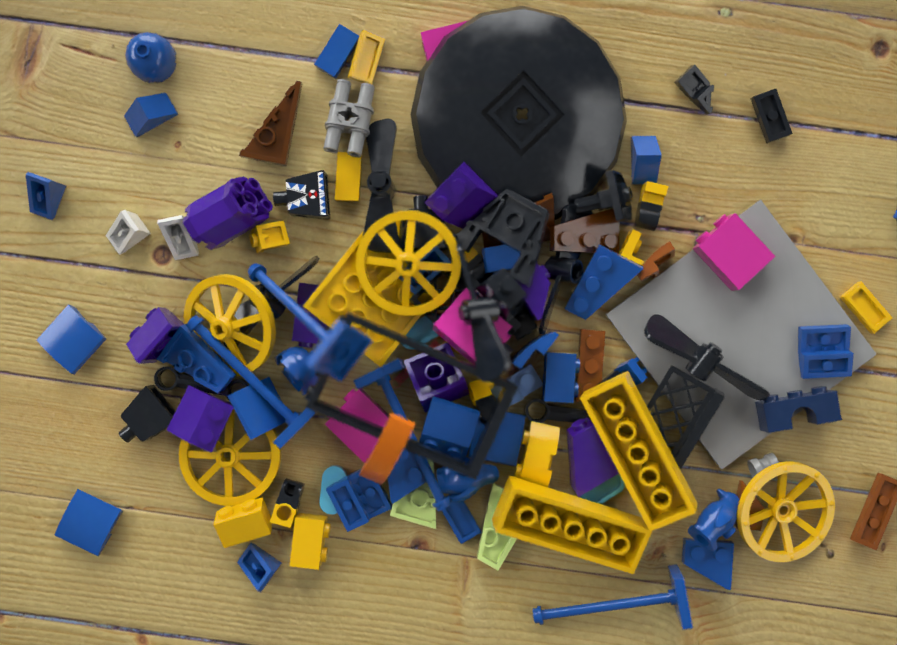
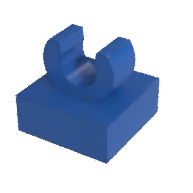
M638 357L632 358L614 369V371L618 370L621 374L628 371L635 385L643 383L648 378L645 375L647 369H641L637 364L639 361Z

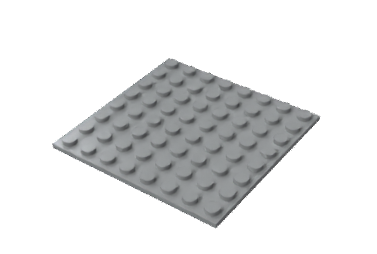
M759 200L741 213L739 218L776 257L740 290L731 291L698 254L692 250L605 314L658 386L671 365L696 379L698 378L685 368L689 360L651 343L646 338L644 328L650 317L654 314L664 316L699 346L703 343L708 345L712 342L722 349L721 354L724 357L720 362L722 365L763 387L770 395L778 394V397H785L787 392L796 390L808 393L811 392V388L827 386V390H830L846 378L803 379L801 377L798 354L799 326L842 324L851 326L849 350L854 353L852 373L877 355L762 200ZM713 371L707 381L702 382L722 391L725 398L699 441L722 470L771 433L760 430L755 404L756 401L760 400L747 396ZM673 372L668 380L670 389L685 387L683 377ZM686 380L688 386L693 385L692 382ZM666 385L662 390L663 392L668 391ZM700 387L689 389L692 402L703 400L708 391ZM686 390L672 393L675 406L690 403ZM700 405L694 406L695 412ZM691 407L677 410L685 422L691 421L693 417ZM800 407L796 409L792 417L799 413L801 410H803V408Z

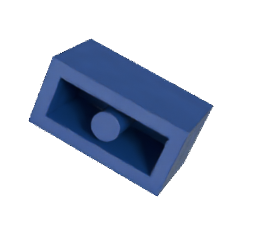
M546 352L544 354L543 401L574 403V398L578 397L579 385L575 383V373L579 374L580 359H576V354Z

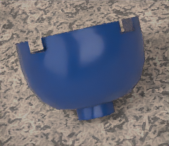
M140 33L133 37L126 47L125 58L128 67L136 77L144 82H163L171 77L176 69L175 49L168 40L156 33Z
M289 347L275 356L274 359L277 365L283 364L285 368L282 373L298 392L301 390L304 396L307 394L310 385L316 386L319 377L315 376L317 370L312 369L306 363L313 350L308 352L302 347Z

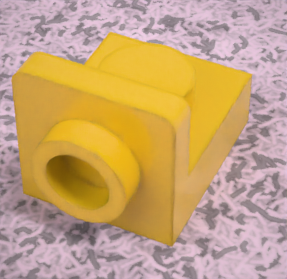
M284 220L256 225L251 230V234H249L250 244L252 248H255L257 254L262 253L264 250L290 244Z
M632 229L627 233L619 254L643 266V260L632 256V253L636 254L642 244V241L639 240L642 233Z

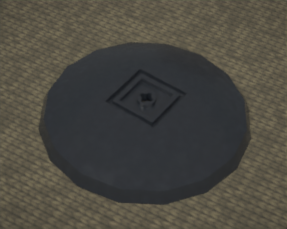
M526 6L480 13L444 36L419 72L410 114L418 158L437 188L465 162L498 196L504 190L509 189L536 203L544 199L545 195L552 193L554 197L555 220L562 217V210L565 206L574 204V201L578 198L592 196L596 193L606 179L605 172L612 170L617 163L627 123L621 78L599 41L564 15ZM516 109H527L526 117L528 119L526 121L523 118L518 120L516 118L518 115Z

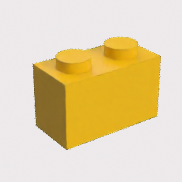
M263 497L248 499L242 504L221 508L219 511H216L213 524L224 548L270 535L272 530L271 515Z
M299 513L295 517L290 567L319 570L322 562L326 563L328 548L324 547L325 538H329L331 524L327 523L328 516Z

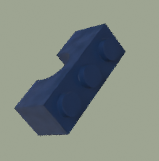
M827 386L813 387L811 392L803 393L802 390L787 392L785 397H778V394L770 395L766 400L755 402L760 430L767 433L793 429L792 415L800 407L805 410L809 423L818 425L842 420L837 391L827 390Z

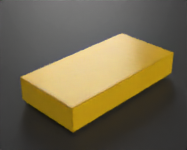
M365 30L361 31L347 78L372 85L384 46V38Z
M337 152L335 201L360 202L362 155L361 157H352L347 152Z
M862 281L857 282L840 296L841 300L871 334H875L893 319Z

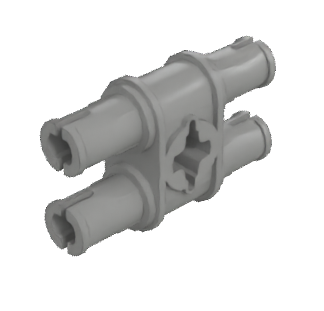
M338 79L334 99L329 102L328 120L324 125L327 134L323 149L329 153H337L341 134L348 133L351 134L347 151L348 155L361 157L364 140L370 134L369 124L371 115L374 113L371 105L375 87L368 83H362L358 102L349 103L351 82L345 79Z

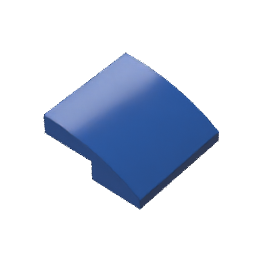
M68 304L38 337L37 342L61 366L75 375L103 344L106 337L93 323L88 322L74 306Z
M842 324L798 327L799 366L803 379L852 376L854 353L849 350L851 326Z
M548 332L538 336L522 347L510 362L521 369L534 351L544 355L559 334Z
M270 377L260 380L281 400ZM251 385L228 395L250 440L286 421Z
M506 413L485 461L516 467L525 415ZM479 419L470 445L468 456L470 458L485 427Z
M361 469L326 488L347 532L368 523L371 518L392 509V504L383 486L359 476Z
M77 489L54 535L99 557L112 535L110 532L123 511Z

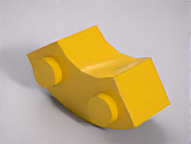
M531 421L529 430H524L521 444L525 445L521 464H516L514 477L548 487L552 475L550 468L553 455H556L560 427Z

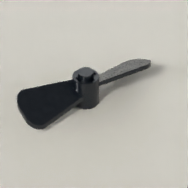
M383 119L370 124V134L366 137L372 173L367 179V186L371 192L363 236L380 218L394 213L391 199L394 197L396 189L390 177V169L397 126L392 119ZM396 222L385 226L384 229L399 247L400 240ZM376 233L368 249L373 252L392 253L383 239Z
M569 204L562 210L561 223L594 213L592 211L577 213L574 204ZM556 252V256H551L546 261L544 266L550 274L548 279L555 280L543 317L541 318L539 334L544 335L547 330L561 282L577 284L581 280L583 263L581 260H578L581 253Z
M456 244L471 299L463 300L462 305L459 306V318L467 326L471 325L478 378L483 382L494 381L505 375L510 367L509 355L493 322L499 319V304L494 296L477 298L465 251L461 244Z
M317 255L311 258L280 284L279 287L283 291L308 273L318 263L320 258ZM262 284L256 285L255 287L263 294L270 305L274 319L279 318L284 313L286 307ZM249 298L246 302L240 304L234 316L238 320L258 314L259 311ZM258 322L240 327L239 332L248 335ZM234 339L238 347L241 342Z
M654 314L648 320L644 328L646 338L651 343L689 360L685 368L698 379L707 381L714 371L753 399L761 401L766 400L770 396V393L763 387L720 363L724 358L721 354L722 349L714 343L710 342L708 345L703 343L699 346L662 315Z

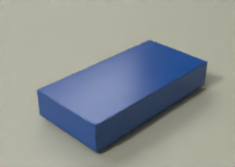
M339 24L316 60L315 67L336 79L357 46L359 35Z
M448 494L446 496L452 499L460 494ZM450 501L451 505L442 510L460 544L482 533L465 501Z

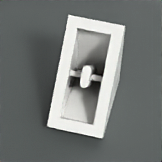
M123 210L117 216L106 237L118 254L121 255L151 233L137 214Z
M183 215L161 219L157 222L175 260L199 255L197 242L192 240L183 225L185 217Z

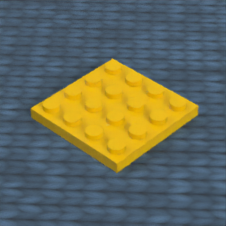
M362 231L302 307L330 329L340 318L341 314L346 316L348 311L406 336L422 314L404 316L391 313L375 304L364 292L356 270V255L363 236ZM368 249L366 256L397 259L393 252L380 253ZM405 262L403 263L404 267L406 268L408 264ZM366 264L367 274L373 287L377 286L396 270L395 267ZM397 278L379 294L393 303L402 305L403 282ZM410 290L411 298L414 295V293ZM423 293L418 298L422 304L433 299L429 293ZM352 322L351 324L352 327L368 335L373 340L363 355L378 367H382L400 343Z

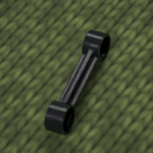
M174 366L161 367L154 375V383L160 390L187 389L190 385L206 393L226 396L228 400V395L232 394V386L235 383H242L246 387L250 385L245 379H237L231 381L223 392L216 393L196 382L191 375L176 371ZM165 370H170L175 374L176 380L172 387H166L161 381V375Z
M539 398L529 400L524 408L526 417L530 421L542 423L547 419L570 423L587 417L591 420L586 410L548 405ZM534 402L542 403L546 408L544 416L540 419H533L529 415L528 408Z

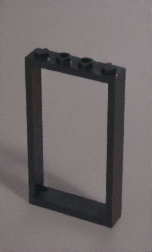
M348 311L346 316L341 314L339 320L350 326L352 322L477 376L476 366ZM316 371L315 376L319 377L316 386L310 385L304 399L309 400L306 408L376 438H380L383 426L319 400L329 375ZM502 377L489 381L502 387L468 463L411 438L408 439L404 449L476 480L518 386Z

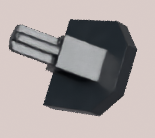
M615 170L605 172L609 189L600 191L592 196L578 198L574 201L577 213L613 208L616 221L625 222L632 220V206L630 202L633 201L632 190L630 187H627L622 173Z

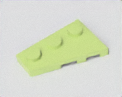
M427 459L434 474V462ZM427 482L393 503L390 516L436 529V507L432 505L435 499Z
M493 483L477 559L498 571L517 539L497 533L494 530L492 517L504 488Z

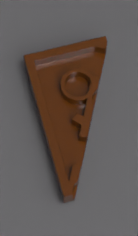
M296 81L293 86H290L285 93L284 99L277 107L273 108L263 121V126L253 134L254 138L247 147L240 151V157L287 166L303 85L301 81Z

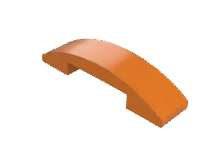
M391 413L380 438L369 458L366 459L359 476L382 485L400 457L415 423Z

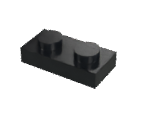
M777 89L751 98L766 144L793 134Z

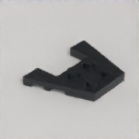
M506 189L484 207L480 215L473 221L469 220L466 223L467 226L457 234L454 233L453 236L457 244H461L467 253H469L481 233H486L520 252L521 255L509 274L516 281L529 288L532 284L550 213L545 208Z

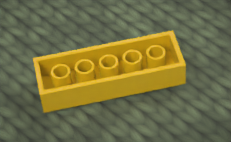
M626 371L584 391L580 399L649 531L697 513V501L630 373Z
M510 475L492 517L494 530L497 533L631 574L635 573L652 534L643 517Z

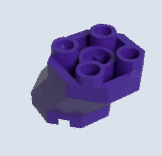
M244 176L233 178L223 186L188 205L185 208L187 215L183 219V225L193 241L197 243L202 241L208 244L205 246L206 248L213 250L225 246L233 239L266 221L269 218V212L273 209V205L256 179H247Z

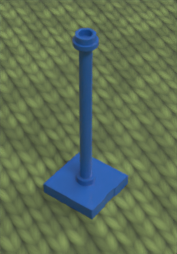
M257 263L251 265L248 269L249 278L253 282H260L321 340L320 344L306 360V363L312 369L342 381L373 340L368 335L339 319L330 331L327 332L266 275L267 270L263 265Z
M195 315L186 323L188 331L190 333L195 331L286 419L285 423L288 427L273 441L281 449L316 412L305 408L300 414L296 411L293 413L236 356L212 335L202 324L204 319Z
M398 358L353 380L357 389H363L374 383H377L378 386L381 385L393 413L407 419L390 384V375L406 368L402 359ZM412 431L409 438L418 441L414 432ZM413 453L435 499V502L432 504L433 507H436L437 511L451 505L450 497H444L427 459Z
M677 564L668 565L672 588L668 590V593L542 610L541 606H537V608L533 609L535 624L540 623V625H544V620L670 603L675 605L676 614L682 629L693 628L685 580Z

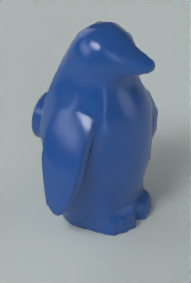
M465 457V460H463V459H460V460L465 461V462L468 463L469 460H470V458ZM483 464L476 480L445 466L437 469V480L443 494H460L450 499L451 502L468 500L480 488L487 484H493L499 479L498 468L491 464Z
M721 489L716 490L719 501L710 503L699 515L696 524L688 528V533L697 543L713 552L717 549L716 540L719 537L723 536L725 539H728L736 531L733 525L737 519L739 498L736 494Z

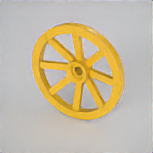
M405 210L388 214L376 221L366 231L360 241L356 255V270L359 282L367 296L386 311L404 316H414L430 312L442 305L450 297L458 283L461 261L456 247L457 241L451 231L440 220L427 213ZM408 220L405 252H402L384 229L385 226L396 221ZM416 221L433 227L439 233L415 253L413 252ZM376 233L379 234L397 259L366 256L369 244ZM445 239L451 252L452 263L421 262L422 257ZM404 261H412V268L406 269L403 265ZM366 264L395 267L396 270L377 286L373 287L367 274ZM419 270L452 272L446 287L439 293ZM400 276H403L402 305L393 303L379 294ZM411 277H414L433 298L432 300L420 305L409 306Z
M220 274L204 279L192 289L184 307V324L194 317L197 311L211 324L210 328L207 329L222 344L225 342L230 352L251 372L261 367L270 357L276 339V325L273 312L263 294L249 281L229 274ZM219 284L229 285L238 289L225 314ZM210 287L215 315L199 301L204 292ZM246 294L253 301L259 313L237 320L234 315ZM262 320L264 330L263 342L239 332L240 327ZM234 339L259 350L258 355L252 362L246 363ZM227 364V366L236 374V376H241L236 370H234L229 364Z
M234 408L226 422L224 444L218 439L215 445L217 451H212L211 453L209 451L190 450L191 444L181 439L179 446V465L189 487L208 502L223 506H235L242 504L248 499H255L260 496L276 478L281 463V449L273 443L278 437L275 428L265 433L268 437L271 451L242 452L241 448L250 441L247 433L239 441L233 443L236 413ZM225 452L231 453V460L225 458ZM190 458L216 459V463L198 480L192 470ZM271 459L270 468L263 481L256 477L240 461ZM221 467L224 468L225 495L217 494L204 486ZM232 467L256 488L248 493L234 496Z
M780 462L763 469L748 483L739 500L737 525L743 541L757 555L773 562H790L808 555L825 539L833 523L835 514L833 490L827 479L819 471L800 462ZM788 473L806 474L807 476L786 495ZM778 476L776 497L772 498L761 488L768 481ZM815 481L821 492L822 499L793 502ZM756 495L768 503V508L749 515ZM822 508L817 527H812L798 517L797 511ZM770 517L757 543L751 533L750 525ZM792 521L811 534L804 542L794 548L788 523ZM777 523H779L784 546L783 551L766 549Z

